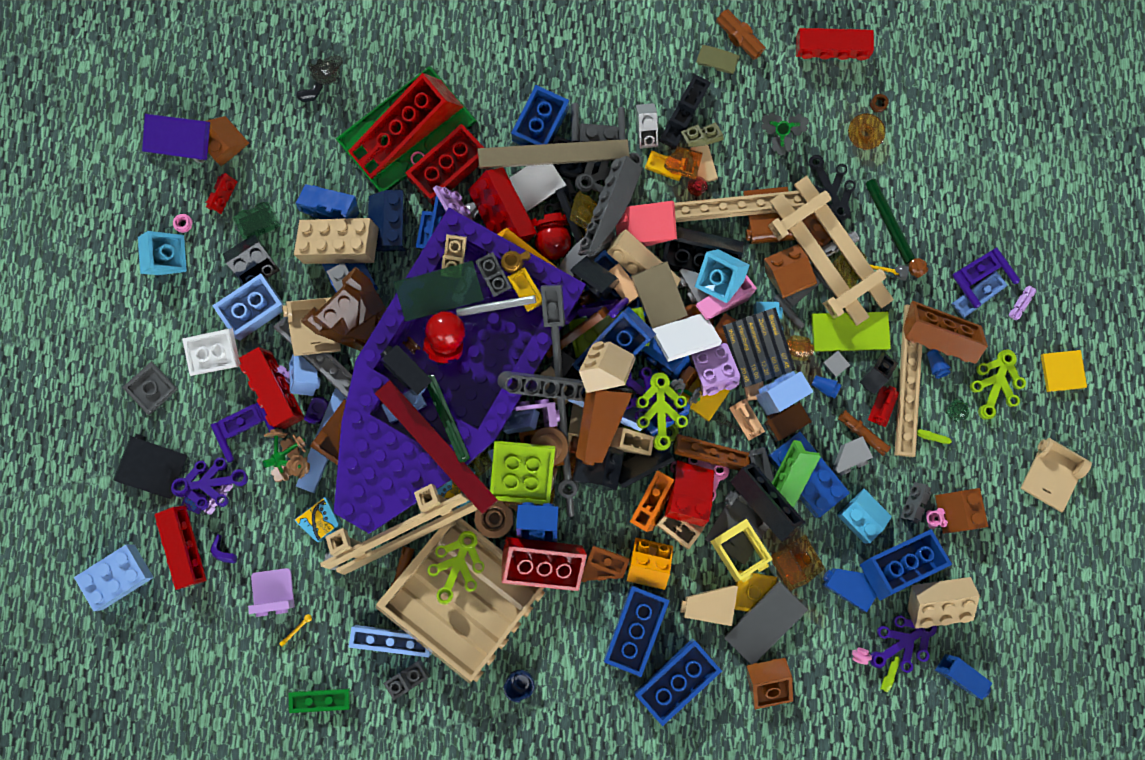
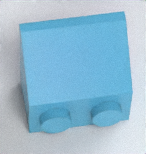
M147 231L138 237L140 274L164 275L187 271L184 235Z
M719 249L708 251L705 254L695 287L728 303L744 283L750 265Z
M864 488L837 514L863 543H871L885 529L892 517Z

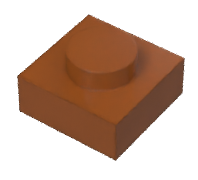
M691 366L683 370L679 375V379H683V383L686 385L685 389L689 390L698 378L696 369Z

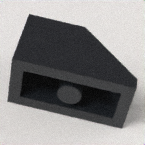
M882 352L863 375L859 383L867 391H871L875 395L890 379L898 363L885 352Z

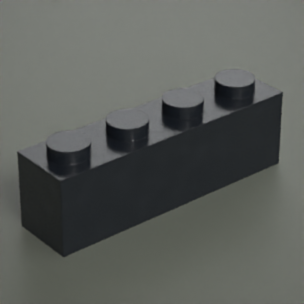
M754 462L741 468L731 480V484L781 542L794 536L806 523Z

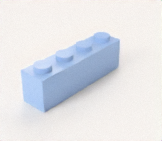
M362 625L351 627L349 648L429 657L432 654L405 631Z

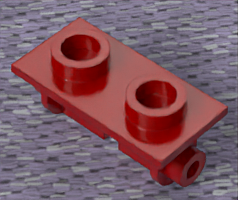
M226 173L218 176L213 188L216 191L215 193L211 192L208 200L205 202L207 204L206 208L222 214L237 181Z
M883 386L878 391L868 421L886 428L899 394L895 387Z

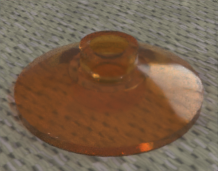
M860 114L850 122L848 136L856 147L864 150L874 149L885 138V126L873 114ZM862 132H867L868 136H864Z

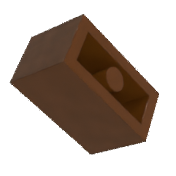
M799 402L787 407L780 414L768 415V420L764 422V425L776 443L811 423V420Z

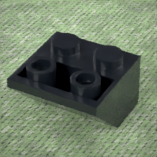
M255 233L223 253L226 264L243 285L260 273L269 278L280 271Z
M585 256L570 270L574 275L573 277L585 283L588 290L591 291L590 293L598 299L602 297L606 300L619 283V279L588 256Z

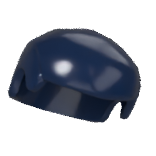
M515 670L511 672L503 685L504 694L509 700L516 703L529 698L535 689L534 678L528 671Z

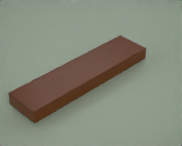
M603 306L561 337V349L603 320L610 312L606 306ZM552 345L546 354L548 358L553 356Z
M677 434L675 437L674 454L738 471L750 464V457H748L749 453L680 434Z

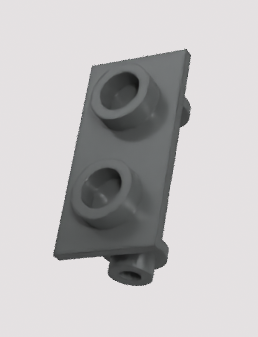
M762 447L749 451L748 457H750V462H754L772 483L774 475L766 448Z
M914 482L900 518L910 520L914 524H918V521H921L925 509L920 507V505H927L932 493L930 492L931 488L927 484Z

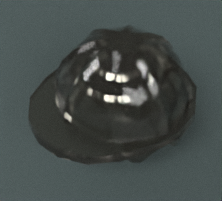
M335 55L324 60L319 58L315 65L309 62L308 67L311 78L322 85L334 83L340 75V67L343 63L342 57Z

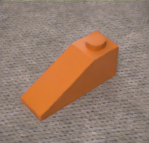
M657 470L630 522L646 532L653 531L663 512L675 480Z

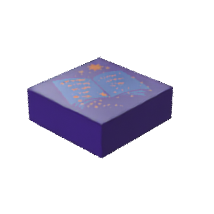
M192 490L199 497L207 499V495ZM184 497L181 506L186 505L187 510L200 514L202 510L198 509L195 503L188 497ZM205 501L200 502L199 506H203Z

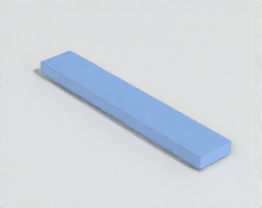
M336 388L316 436L343 400H347ZM311 447L307 456V462L310 464L309 472L301 479H298L296 487L315 493L329 459Z

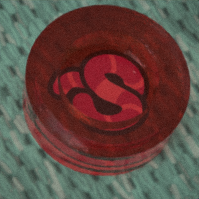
M696 176L688 182V191L694 196H700L707 190V182L703 177Z

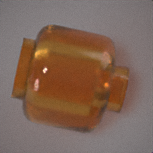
M793 335L786 340L792 360L806 361L809 356L813 355L814 345L811 344L810 338Z

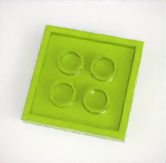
M494 441L490 492L498 501L531 502L534 504L550 503L555 446Z

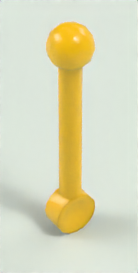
M309 614L305 615L304 620L279 643L280 646H284L304 624L310 622L312 616Z

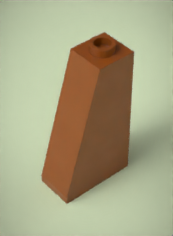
M612 388L586 393L576 457L582 460L583 464L594 465V463L603 462L632 393Z

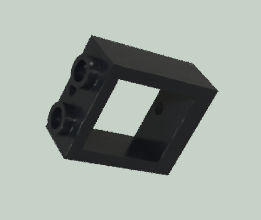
M390 345L380 354L382 358L379 361L413 395H418L433 381L398 345L393 347Z

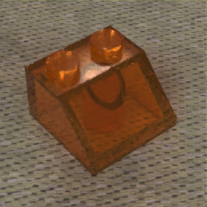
M806 535L801 536L771 555L773 565L777 568L789 591L809 583L825 569Z

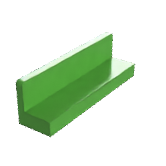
M793 440L772 481V484L793 508L821 458L819 453L805 451L801 441Z

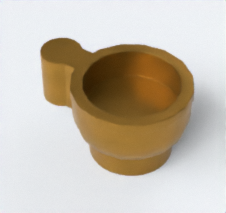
M508 251L502 256V268L507 273L513 274L522 269L523 261H529L531 254L528 251L522 254L516 251Z

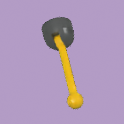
M870 265L872 269H882L885 272L894 273L896 279L906 281L909 272V266L899 265L895 269Z

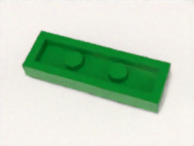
M350 688L294 691L288 693L289 713L351 709Z

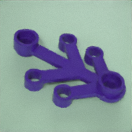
M644 367L639 371V377L644 380L645 389L631 378V372L626 385L639 396H643L651 387L652 370L649 367ZM659 379L658 384L661 383L663 385V381ZM655 394L649 399V404L651 405L656 402ZM665 394V401L677 412V408L674 404L669 403V398ZM637 398L630 399L626 410L636 406ZM640 399V405H645V401ZM645 409L638 410L635 413V419L637 420L640 417L639 413L644 415L647 411ZM666 415V422L672 421V419L668 415Z
M217 458L209 470L208 465L200 460L195 463L194 468L185 478L174 480L171 491L177 497H188L195 503L198 509L206 510L209 506L208 500L204 497H199L192 491L201 489L214 499L219 507H225L229 502L228 498L224 494H219L212 487L235 484L239 487L244 486L248 482V475L245 471L237 469L232 472L231 476L213 478L218 471H223L227 468L225 459ZM219 462H223V465L218 467ZM200 465H204L202 469H198ZM199 473H205L199 481L193 482ZM240 477H244L242 481L238 482ZM181 486H185L183 490L179 491ZM221 498H225L223 503H219ZM205 501L203 506H199L200 502Z
M901 615L893 618V623L896 627L902 628L907 626L915 629L912 620L906 619ZM898 618H902L903 623L901 625L897 624ZM880 626L877 629L879 637L884 639L889 637L899 641L883 652H872L870 654L872 656V660L869 661L870 664L875 668H882L885 666L888 658L904 648L903 659L899 667L901 671L910 673L913 670L911 659L914 641L920 638V646L916 652V658L922 662L928 661L930 657L927 651L929 637L935 635L937 626H931L929 631H926L925 628H917L910 634ZM882 629H886L887 631L885 636L881 635ZM921 652L925 653L924 659L920 658ZM880 656L882 661L880 664H877L876 658ZM905 663L909 664V668L907 670L903 668V665Z

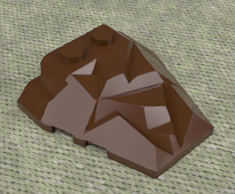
M355 267L342 279L343 287L319 310L314 307L301 319V323L317 335L361 351L385 313L386 308L381 297L373 287L371 280Z

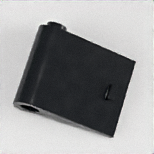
M137 433L135 436H130L113 480L171 499L172 483L179 478L187 455L146 441V436Z

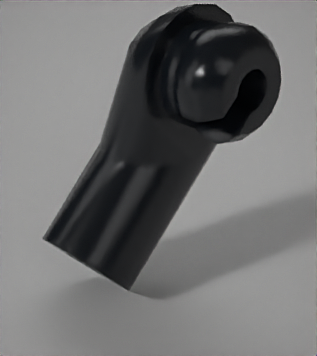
M315 81L311 89L299 90L296 97L301 102L315 101L323 85Z

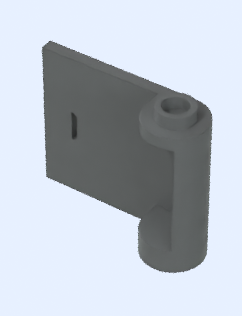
M737 490L734 492L730 491L725 498L727 502L705 540L711 544V540L745 519L748 520L759 539H761L769 527ZM743 531L721 544L727 555L743 565H746L754 551L752 544Z

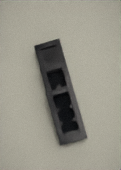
M696 74L693 76L659 142L673 149L677 148L683 137L681 131L686 130L711 84L710 81Z

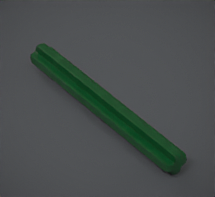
M871 179L866 182V187L905 264H909L911 260L915 259V256L876 179Z
M428 375L433 381L427 386V389L459 462H466L470 455L436 377Z

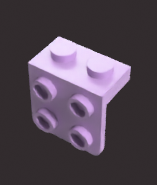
M437 185L433 188L445 211L451 208L473 220L470 216V210L463 204L462 196L457 191Z
M726 343L691 354V359L700 379L702 396H712L721 390H731L739 385L740 373Z
M549 399L535 400V404L530 405L529 401L518 402L513 410L542 408L544 427L557 426V422H560L559 410H556L555 402H549Z
M289 568L256 572L251 575L254 605L248 606L249 614L256 613V617L267 616L268 611H276V614L288 613V609L295 607L292 574Z

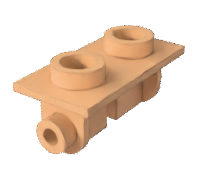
M746 399L739 401L729 408L748 441L765 432Z

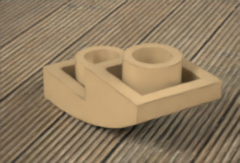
M446 235L441 276L461 278L467 237Z

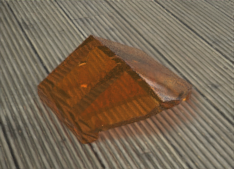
M677 147L675 152L666 158L664 168L672 174L696 180L703 153Z

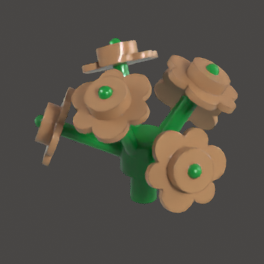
M277 428L270 430V433L264 434V437L274 438V454L271 455L270 459L263 461V466L265 468L274 466L271 475L274 476L275 482L288 481L291 475L298 476L301 479L310 469L307 457L303 458L302 455H299L300 451L298 450L300 447L303 452H307L304 448L307 445L305 439H302L301 436L296 437L293 434L292 436L295 441L291 438L282 440L280 444L283 449L282 452H278V438L286 437L287 433H283L281 429ZM285 455L291 458V460L286 461Z

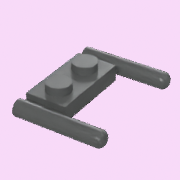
M572 103V143L626 139L625 108H618V127L579 124L578 103Z
M814 265L811 267L817 280L816 285L783 299L780 294L773 298L775 302H779V307H782L783 312L798 329H802L804 323L791 308L819 284L822 283L836 298Z

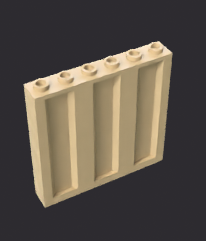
M459 518L438 529L378 601L376 608L470 684L473 680L475 682L479 680L484 673L481 669L485 664L489 666L496 658L494 652L498 647L502 650L509 641L506 638L510 631L512 633L516 632L521 625L518 621L522 616L527 617L533 609L531 604L534 600L539 602L545 592L542 587L503 584L501 582L503 551L466 521ZM464 531H471L477 536L478 541L475 549L480 561L485 565L481 573H475L472 570L473 562L467 551L465 561L472 578L477 582V587L473 592L466 591L464 578L461 571H459L451 590L453 592L452 601L446 605L440 604L437 601L436 595L438 590L445 586L452 567L439 572L436 577L428 575V567L431 564H438L457 556L460 549L447 553L445 558L440 559L435 555L436 548L440 545L445 546L457 541L459 535ZM465 538L464 543L470 544L471 540L469 538ZM439 549L438 554L444 555L445 551L443 549ZM476 564L475 569L481 570L482 566L480 564ZM435 567L430 568V572L432 574L437 573V569ZM467 583V587L469 589H473L475 587L474 583ZM446 593L441 594V599L447 600L448 595Z

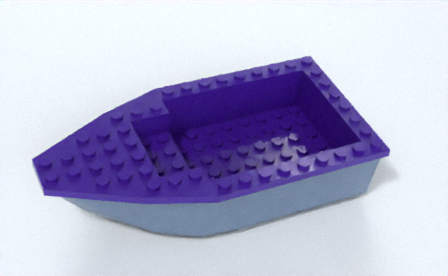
M451 208L447 209L355 362L341 422L334 514L368 534L415 505L417 500L414 492L430 484H434L436 489H439L451 480L399 420L392 424L389 422L382 407L383 402L375 393L389 380L393 382L402 394L409 390L379 361L382 358L380 354L388 346L398 345L427 375H434L470 455V458L464 462L468 465L497 439L522 394H513L502 389L498 385L499 375L504 371L535 374L552 345L551 327H544L542 304L529 312L522 305L459 316L465 326L461 357L458 360L456 358L448 360V363L438 365L437 362L428 358L429 354L423 351L424 338L426 337L425 329L428 320L434 314L442 311L452 312L457 315L456 309L519 298L513 287L493 297L475 261L493 252L507 278L511 274L502 268V256L508 251H516L522 254L526 250ZM447 234L467 237L462 275L464 276L465 274L463 272L466 266L476 269V274L471 278V285L467 293L463 295L465 298L461 304L452 300L453 293L457 291L456 287L460 278L441 276ZM531 254L529 261H523L522 268L525 267L540 294L541 286L562 285L566 321L586 284ZM408 336L421 348L415 351V355L402 343L407 341ZM512 378L509 379L507 386L512 384ZM426 387L422 396L427 406L418 411L453 449Z

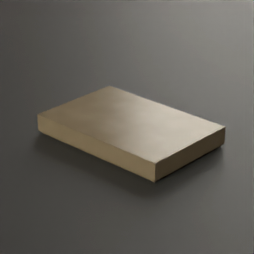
M667 261L631 276L651 329L688 316Z

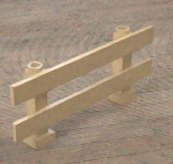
M805 176L795 183L794 186L806 204L795 211L784 194H779L769 202L782 220L780 221L777 218L768 227L778 241L789 234L787 230L792 233L836 296V299L832 297L822 304L833 319L845 313L843 311L844 308L857 326L869 318V315L857 298L869 291L881 309L894 300L882 283L886 278V274L882 269L874 272L826 204L831 200L829 193L823 191L819 194L808 176ZM810 214H815L860 278L861 282L852 288L848 287L802 220Z
M430 484L414 492L422 513L363 542L350 538L347 529L344 528L325 536L330 554L333 557L321 562V567L331 569L351 558H356L336 568L338 573L346 575L478 509L472 502L457 508V506L469 501L466 495L460 493L450 499H446L438 494L434 484ZM439 515L442 516V517H440V518H438V519H436V520H434V521H432V522H430V523H428V524H425V525H423V526H421V527H419V528H417V529H415V530H413V531H411V532H409V533H407V534H405V535H403V536H401V537H399V538H397V539H395V540H393V541H391V542H389V543H387V544H385V545H383V546H381V547H379V548H377V549H375V550H372V548H374V547H376V546H378V545H380V544H382V543H384V542H386V541H388V540H390V539H392V538H394V537H396V536H398V535H400V534H402V533H404V532H406V531H408V530H410V529H412V528H414V527H416V526H418V525H420V524H422V523H424V522H426V521H428V520H430V519H432V518H434V517H436V516H439Z

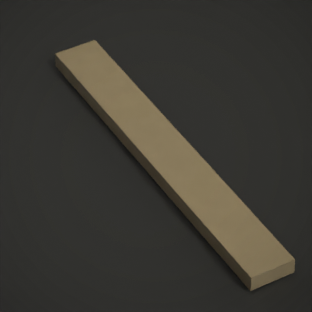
M628 139L478 148L477 150L479 169L613 161L624 156L630 158Z

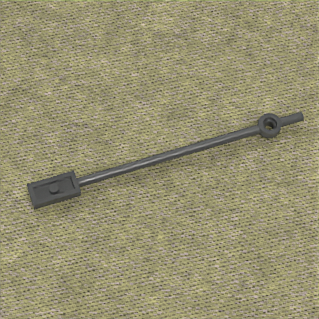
M562 285L541 286L544 327H551L555 377L563 378L559 326H565ZM557 399L560 414L559 429L568 439L565 399ZM568 450V454L564 459L565 465H563L564 479L561 480L558 491L566 499L567 516L571 517L575 515L573 497L577 494L579 485L577 482L572 481L570 454ZM566 484H570L572 488H567Z

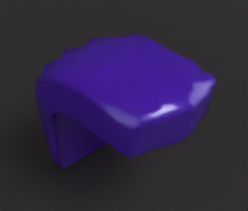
M313 397L304 420L310 424H319L324 417L329 402L324 397Z
M217 534L210 550L212 556L222 562L236 563L237 555L220 551L221 535Z

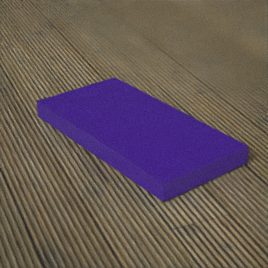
M145 114L142 151L207 160L210 122Z

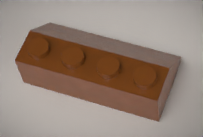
M915 301L910 303L903 327L905 339L912 343L922 344L928 349L941 351L947 356L958 357L964 362L974 364L978 362L988 347L981 325Z

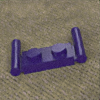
M997 247L952 274V277L974 308H979L981 303L970 286L1002 267L1013 284L1020 282L1019 277Z
M623 297L621 300L616 298L586 303L583 306L576 305L566 319L565 325H568L578 314L579 317L586 316L588 318L603 306H606L610 311L607 315L615 318L629 303V299Z
M258 403L252 404L210 425L227 462H232L234 457L226 439H230L265 421L269 432L276 428L268 424L265 418L267 414Z

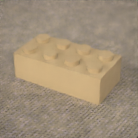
M371 218L299 220L294 256L303 264L374 263L379 228Z

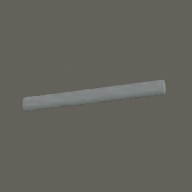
M532 295L458 308L456 312L459 317L534 304L537 301L536 296Z

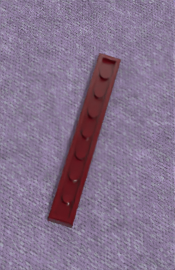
M391 380L375 393L482 514L498 501L464 462L458 461L454 450Z

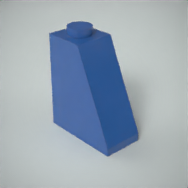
M832 568L823 576V586L863 612L869 610L877 597L864 573Z
M945 654L935 671L980 700L986 698L991 691L992 682L959 657Z

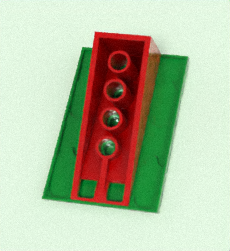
M429 66L339 135L336 140L378 191L381 192L393 189L407 177L405 172L413 166L411 155L414 152L419 151L426 155L460 124L468 130L477 120L434 69ZM416 154L413 157V162L416 164L423 156Z

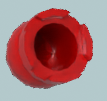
M551 213L544 215L542 220L537 221L536 218L531 220L537 232L534 238V246L537 252L550 260L563 258L571 247V235L569 230L564 227L568 223L565 214L562 216V213Z
M441 311L434 314L426 324L423 351L429 354L428 358L435 362L448 363V360L455 358L458 360L463 352V340L465 337L463 321L452 312Z

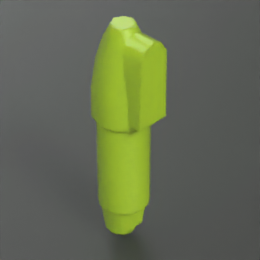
M917 430V435L923 439L943 444H950L952 442L946 436L927 430Z
M895 656L894 660L891 661L887 676L883 678L880 689L885 692L892 688L895 681L894 678L900 661L899 656Z

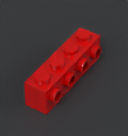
M799 28L796 35V57H802L803 59L820 57V59L838 58L846 60L857 58V60H866L870 58L874 51V30Z
M186 505L171 507L154 514L175 590L207 581Z

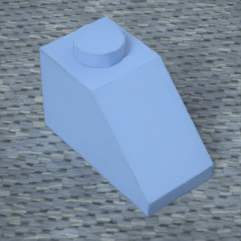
M292 355L289 363L290 393L313 396L315 390L320 387V377L317 375V369L302 356Z

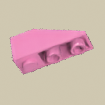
M746 275L744 283L728 303L709 295L697 303L696 307L705 319L708 320L747 302L757 288Z

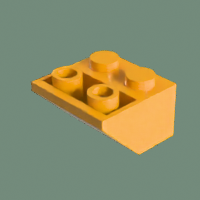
M635 537L627 581L665 590L671 571L673 546Z

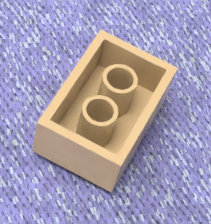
M971 577L916 584L911 587L908 612L915 629L938 625L946 626L960 622L967 623L974 621L980 595Z

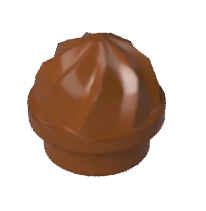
M920 258L911 260L908 265L910 274L916 278L923 276L929 269L926 261Z

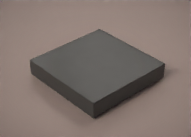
M152 361L122 387L147 415H151L178 390Z

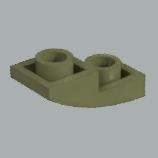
M702 45L696 62L698 65L712 67L720 72L734 74L740 56L719 48Z
M716 122L701 129L699 125H695L681 131L688 147L705 146L724 140L723 134Z

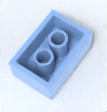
M260 273L214 304L213 308L228 329L233 328L235 338L240 341L283 312L282 306L285 304L268 279Z
M792 371L774 380L775 382L758 389L759 393L755 396L765 414L770 415L781 412L813 393V390L801 371L798 373Z
M127 544L74 577L93 611L104 610L154 578L136 546Z

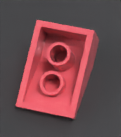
M674 201L627 207L616 225V236L626 229L645 247L677 239Z

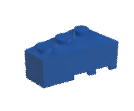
M305 184L296 201L300 212L318 219L357 218L359 215V208L354 195L320 188L315 185Z
M654 337L650 340V345L643 347L637 354L638 356H644L649 364L659 368L672 380H678L683 370H686L689 366L693 367L689 356L668 362Z

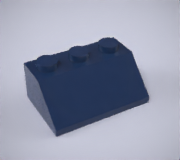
M384 190L370 195L368 218H371L379 228L376 251H405L406 195L404 191Z

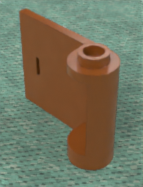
M788 187L743 191V195L789 192ZM777 213L748 215L749 228L745 231V236L750 244L796 239L789 230H787L789 234L780 241L775 237L768 225L777 218L780 221L782 220Z
M346 399L343 400L310 445V447L337 466L341 422Z

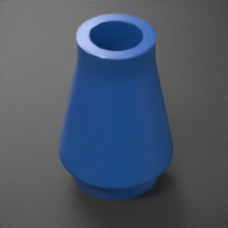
M934 349L927 353L932 375H935L936 379L951 373L949 370L950 366L938 350Z
M817 375L811 384L829 398H836L842 386L836 380Z

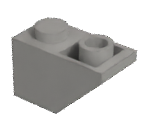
M655 104L636 105V122L640 149L658 147V124Z
M681 269L678 273L681 279L679 284L682 288H686L688 292L686 295L690 303L697 304L708 297L709 294L695 287L699 273Z
M863 436L841 445L832 469L834 474L840 473V476L851 472L850 468L855 465L860 468L869 464L868 460L873 458Z

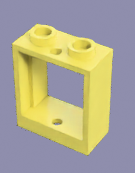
M747 519L710 541L735 582L742 580L744 583L753 577L751 573L757 569L759 572L769 567L768 562L773 560ZM743 531L761 560L739 574L721 544Z

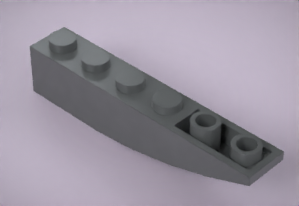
M628 156L615 159L611 164V171L605 180L604 189L599 195L598 204L593 210V217L586 228L585 237L580 243V250L578 252L580 256L593 253L605 241L623 216L632 198L643 168Z

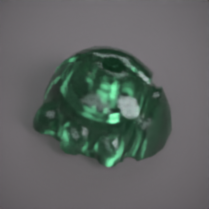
M954 398L953 402L948 406L946 414H949V418H953L955 422L965 420L969 416L968 403H964L962 399Z

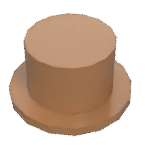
M541 428L531 438L530 444L555 446L554 465L562 462L568 454V439L557 428Z
M497 501L484 514L476 510L474 522L477 530L482 535L488 538H499L510 531L513 525V513L507 503Z

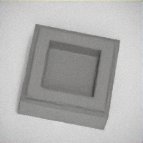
M839 351L822 363L834 378L850 366Z

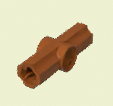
M729 9L724 10L716 19V22L727 32L730 41L736 47L740 46L753 60L757 59L766 47L753 35L751 27L745 22L741 23Z

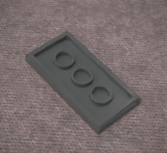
M778 581L723 637L752 665L808 609Z

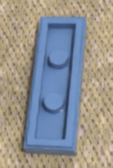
M995 271L971 290L982 305L1008 285ZM965 294L950 304L962 319L977 309L973 307Z

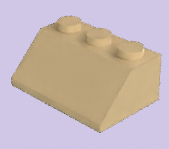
M600 341L594 343L579 370L586 393L624 386L635 362V355L612 342L603 343Z

